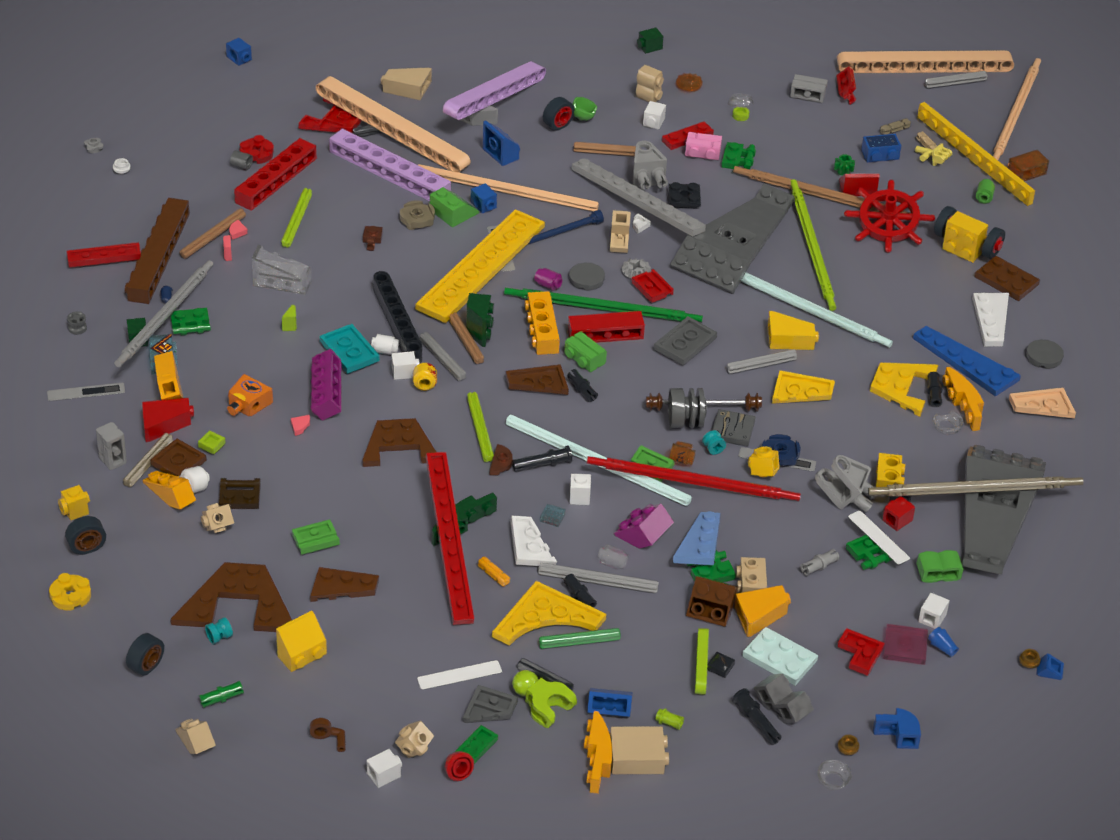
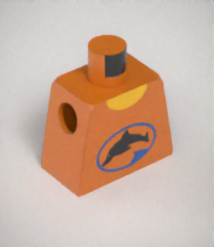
M243 374L228 393L229 406L227 410L233 416L239 412L247 416H253L273 403L272 388Z

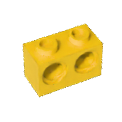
M879 453L875 487H887V485H893L894 483L904 484L905 477H901L905 473L902 455Z

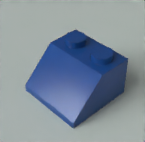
M483 121V150L501 166L519 160V144L500 128L488 121Z

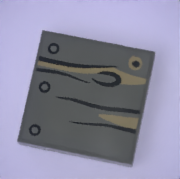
M718 409L713 430H717L725 442L749 446L756 416Z

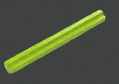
M304 188L281 240L283 247L286 246L288 248L292 244L312 196L310 188Z
M469 392L467 399L483 460L485 462H492L494 454L478 394L476 392Z

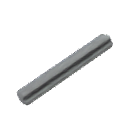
M986 71L928 78L925 80L926 88L986 81L987 74Z
M428 332L420 334V341L457 380L461 381L466 378V372Z
M792 349L730 362L727 364V371L729 374L794 361L797 359V353Z

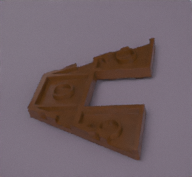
M224 562L172 616L171 625L205 627L209 623H214L219 598L258 600L254 631L276 632V628L292 621V618L266 565Z

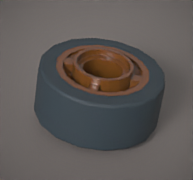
M83 516L75 519L68 525L65 531L66 540L71 550L76 554L85 555L95 552L106 541L107 534L101 521L93 516Z
M144 633L137 637L128 650L126 656L127 667L142 676L148 675L158 666L163 657L165 647L163 641L149 633Z

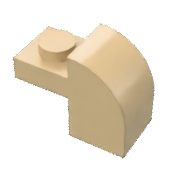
M613 210L610 252L628 253L631 212Z

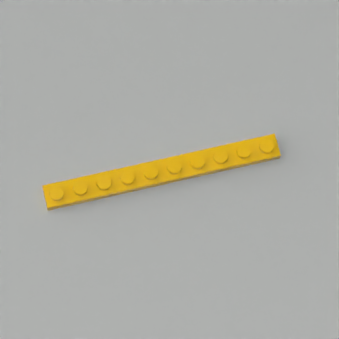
M927 103L919 104L917 117L1025 205L1033 204L1035 190Z

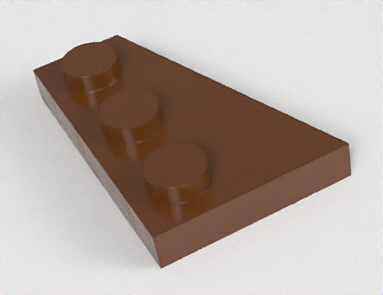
M561 364L505 371L509 389L569 394V388Z
M319 567L310 595V602L318 601V598L327 597L329 600H336L337 596H348L350 598L375 596L379 575Z

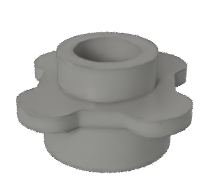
M90 138L84 141V145L87 146V150L90 153H98L104 147L100 138Z

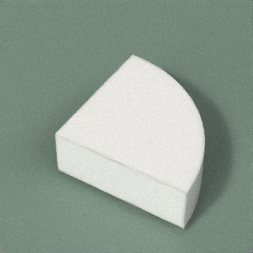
M638 213L634 216L633 229L635 232L640 233L650 227L651 221Z

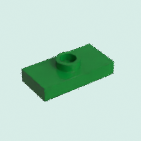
M480 725L455 752L462 751L470 754L475 764L496 743L498 734Z

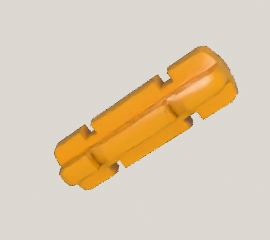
M483 556L478 560V566L485 570L495 581H498L501 586L505 587L510 583V577L503 573L487 557Z

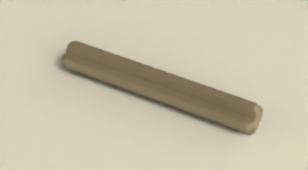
M164 433L123 478V484L132 487L151 466L150 459L173 442V436Z

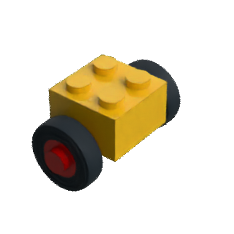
M951 206L943 208L934 227V233L944 238L942 249L972 263L981 254L989 259L995 257L1001 250L1005 239V231L1003 229L994 227L987 236L988 224L963 214Z

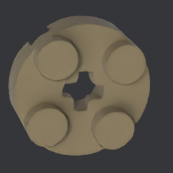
M419 200L409 201L404 204V208L400 209V220L409 230L430 227L434 224L435 209L429 203L426 205L423 204V201Z

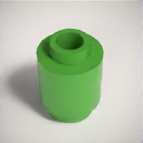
M983 179L978 184L976 199L981 203H989L993 199L995 185L990 179Z

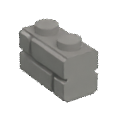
M795 74L790 97L823 103L828 80Z
M114 422L97 428L96 434L100 460L105 463L109 470L126 464L124 433L118 429Z

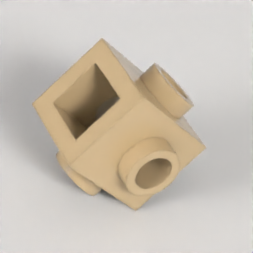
M218 503L207 506V510L202 511L201 521L203 527H207V531L221 532L226 530L225 526L234 524L229 504L219 506Z
M420 720L402 728L399 732L400 736L395 743L408 758L416 755L421 756L428 750L427 746L434 735Z

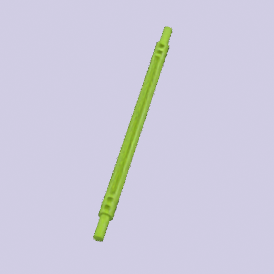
M792 179L790 182L792 195L795 197L794 203L824 299L827 300L829 310L834 311L836 310L834 292L803 193L799 189L797 180Z

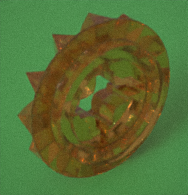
M683 73L678 75L676 79V85L685 91H696L702 87L703 83L700 76L691 73Z

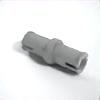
M831 549L822 555L817 554L812 560L801 564V571L803 573L807 570L804 575L808 576L817 570H824L827 565L839 560V554L835 549Z

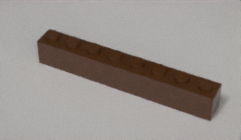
M168 197L166 203L162 205L161 214L157 216L156 225L151 230V236L147 237L146 246L141 250V257L136 261L135 270L131 272L129 283L125 285L128 301L150 304L190 215L189 200Z

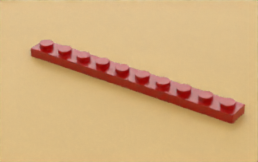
M446 452L426 453V463L453 625L474 624V613Z

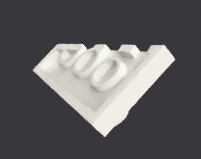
M973 293L972 299L984 347L1003 346L1009 293Z

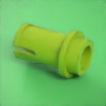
M666 708L659 709L655 718L659 724L662 725L664 723L678 730L681 729L684 723V717L673 714Z

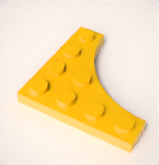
M535 581L492 631V637L510 646L523 634L544 626L573 625L594 631L598 630L604 623L606 613Z

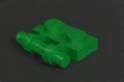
M727 142L721 168L734 169L735 166H743L745 169H750L753 166V157L756 154L755 145L750 144L747 149H744V144Z
M207 308L173 311L170 315L173 335L181 334L182 336L187 335V333L198 332V334H201L203 331H211Z
M868 535L846 543V550L856 561L865 560L861 563L863 570L878 567L880 563H888L893 560ZM879 552V554H880L879 556H876V557H875V556L873 555V554H876V553Z
M716 550L714 565L687 564L688 567L695 565V568H691V576L694 582L696 576L720 582L736 580V573L730 561L721 562V559L727 558L726 552H718Z

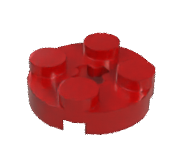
M256 135L254 138L240 142V152L252 155L253 161H257V164H262L272 159L274 145L271 141L264 139V136Z

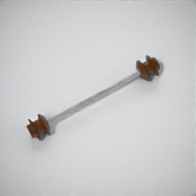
M649 393V396H646V408H649L650 412L652 408H657L659 412L663 404H668V400H663L660 393L657 396H652L651 393ZM747 393L745 400H706V404H745L748 412L751 408H755L756 412H758V408H762V397L758 396V393L755 396Z

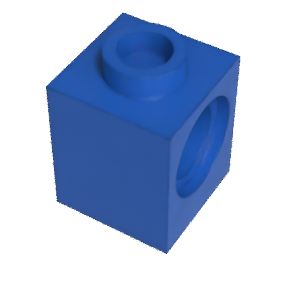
M241 38L226 43L227 58L238 66L252 60L251 46Z
M486 183L471 189V203L483 214L497 208V194Z

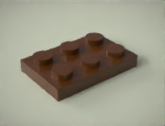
M998 256L993 257L975 272V278L1002 293H1009V297L1017 301L1024 298L1040 283L1039 278Z

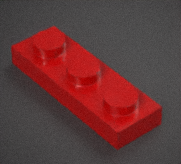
M704 121L663 135L662 142L670 150H674L686 145L688 132L713 135L714 130Z

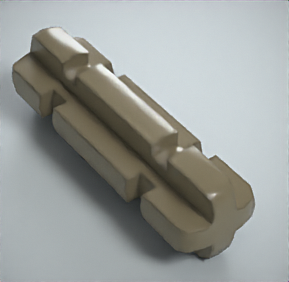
M905 118L901 121L889 123L888 126L887 124L882 125L880 133L886 135L910 127L911 122L908 118Z

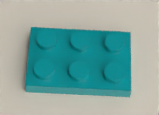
M353 324L319 336L321 344L327 350L332 349L341 359V367L347 374L380 361V355Z

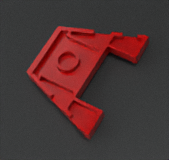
M323 98V101H324V102L333 104V103H331L330 101H328V100H326V99ZM333 104L334 106L322 119L305 115L298 124L299 129L338 132L344 129L352 133L353 128H357L363 120Z

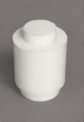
M377 334L376 337L372 338L371 346L377 353L391 355V353H397L399 340L392 336Z

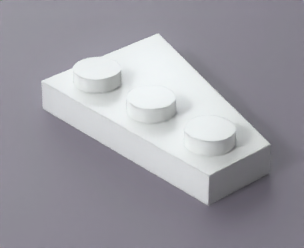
M511 516L510 523L516 565L539 566L540 563L556 565L557 561L549 553L547 543L542 541L541 533L532 517Z

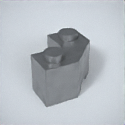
M784 674L770 675L753 687L762 705L768 711L773 709L778 713V719L783 723H796L814 710L806 692H792L789 681Z

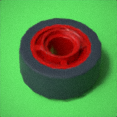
M564 97L554 98L544 109L543 121L553 130L558 131L565 128L574 117V105Z

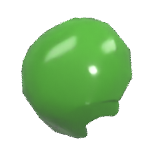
M576 97L572 103L575 108L574 116L577 119L588 121L594 117L597 105L591 100L584 97Z

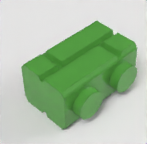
M580 331L574 337L571 336L565 341L566 356L574 359L581 368L592 372L597 367H601L606 363L607 351Z

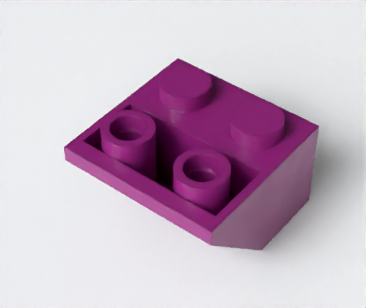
M661 503L656 505L649 504L643 509L636 508L630 513V517L618 525L620 528L614 534L616 537L641 549L653 545L674 521Z

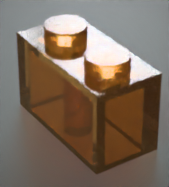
M1034 150L1009 158L1008 169L1023 181L1046 175L1049 160L1041 152Z

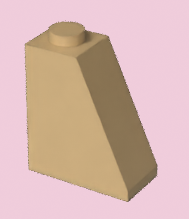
M432 68L388 69L381 78L383 92L421 100L432 82Z

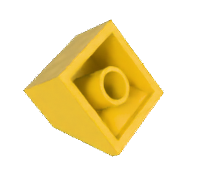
M312 610L276 628L278 658L291 672L327 654L326 638Z

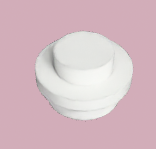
M124 158L115 160L113 164V170L119 174H124L131 168L128 160Z

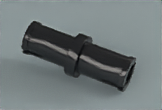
M576 369L571 370L575 376L569 372L567 378L575 385V389L578 392H581L589 402H593L594 400L590 395L596 399L598 393L590 386V382L584 379Z
M930 372L927 376L929 383L927 391L930 394V404L933 407H939L942 405L941 393L943 391L939 379L940 375L938 372Z
M573 573L568 574L564 578V584L573 592L572 595L575 599L593 608L597 605V601L589 594L588 588L584 584L582 585Z

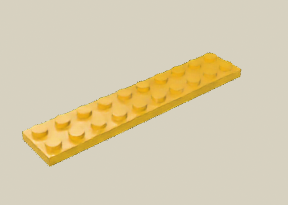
M515 209L415 304V309L446 323L450 319V314L457 313L467 303L469 293L476 294L530 242L534 235L545 228V222Z

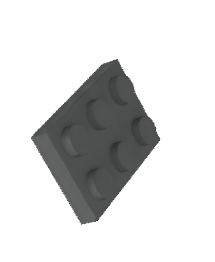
M688 316L654 343V349L681 365H685L717 338V332Z

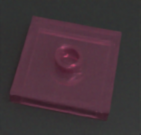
M887 624L883 659L925 665L928 629Z

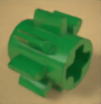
M843 154L839 158H835L834 170H837L839 175L843 176L844 174L854 172L855 160H852L851 156Z

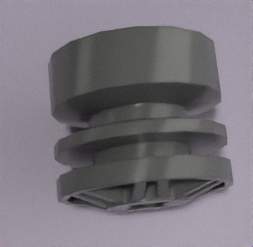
M670 388L668 395L670 428H683L685 419H688L690 428H694L695 419L697 427L703 428L707 412L703 388H697L696 396L694 389L689 388L688 397H685L683 388Z

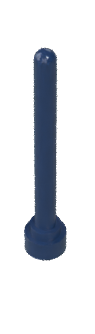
M600 209L592 211L589 217L534 235L528 244L590 223L601 224L604 222V216Z

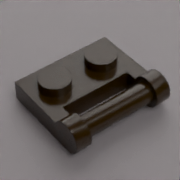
M220 478L219 506L229 504L230 509H259L261 479L227 480V478ZM227 488H254V490L227 489Z

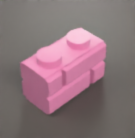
M688 132L685 156L719 160L722 136Z

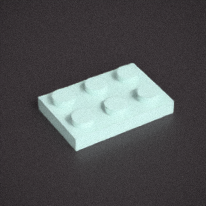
M767 627L747 646L742 656L773 674H784L789 683L795 686L818 660L817 654Z

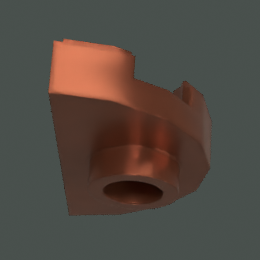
M497 444L490 468V475H500V472L510 470L513 465V454L507 447Z

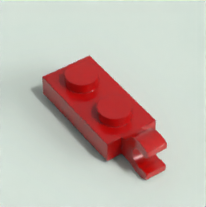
M848 66L836 76L839 95L844 99H848L851 105L856 101L853 94L854 90H856L854 71Z

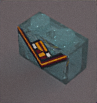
M172 334L153 335L149 338L151 375H156L155 355L170 351L177 353L176 342H172ZM173 354L176 365H178L177 354Z

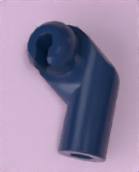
M167 285L163 286L160 290L163 303H167L172 297L171 291L173 289Z

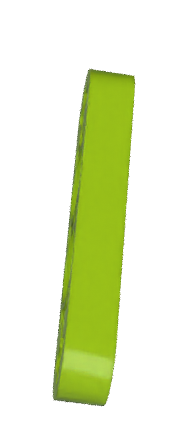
M698 628L695 694L706 695L709 629Z

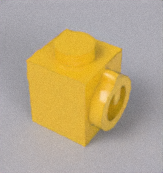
M770 447L754 449L753 454L748 459L751 475H758L762 478L774 476L780 469L778 451L772 450Z
M80 485L61 491L58 505L61 513L64 516L67 515L70 521L89 514L88 503L90 498L87 491L83 492Z

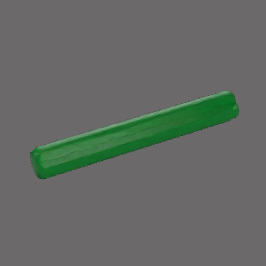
M619 628L541 636L539 637V646L541 649L616 641L620 640L621 633Z

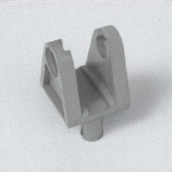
M639 141L635 149L632 185L641 187L643 190H645V187L647 190L655 185L660 188L668 185V180L666 179L667 159L649 141Z
M838 455L833 459V464L831 465L833 471L823 468L816 473L815 480L840 510L849 503H854L864 512L871 508L873 502L869 499H872L875 495H868V488L874 487L867 482L871 471L869 466L844 455ZM838 462L842 464L844 469L839 467ZM822 475H825L828 478L829 482L826 481Z

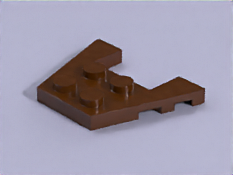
M416 418L377 420L363 457V467L380 466V452L420 450L421 464L426 463V453H436V450Z

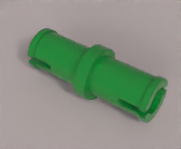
M240 681L224 687L218 686L216 690L199 695L202 707L206 708L218 702L224 703L226 699L244 694Z

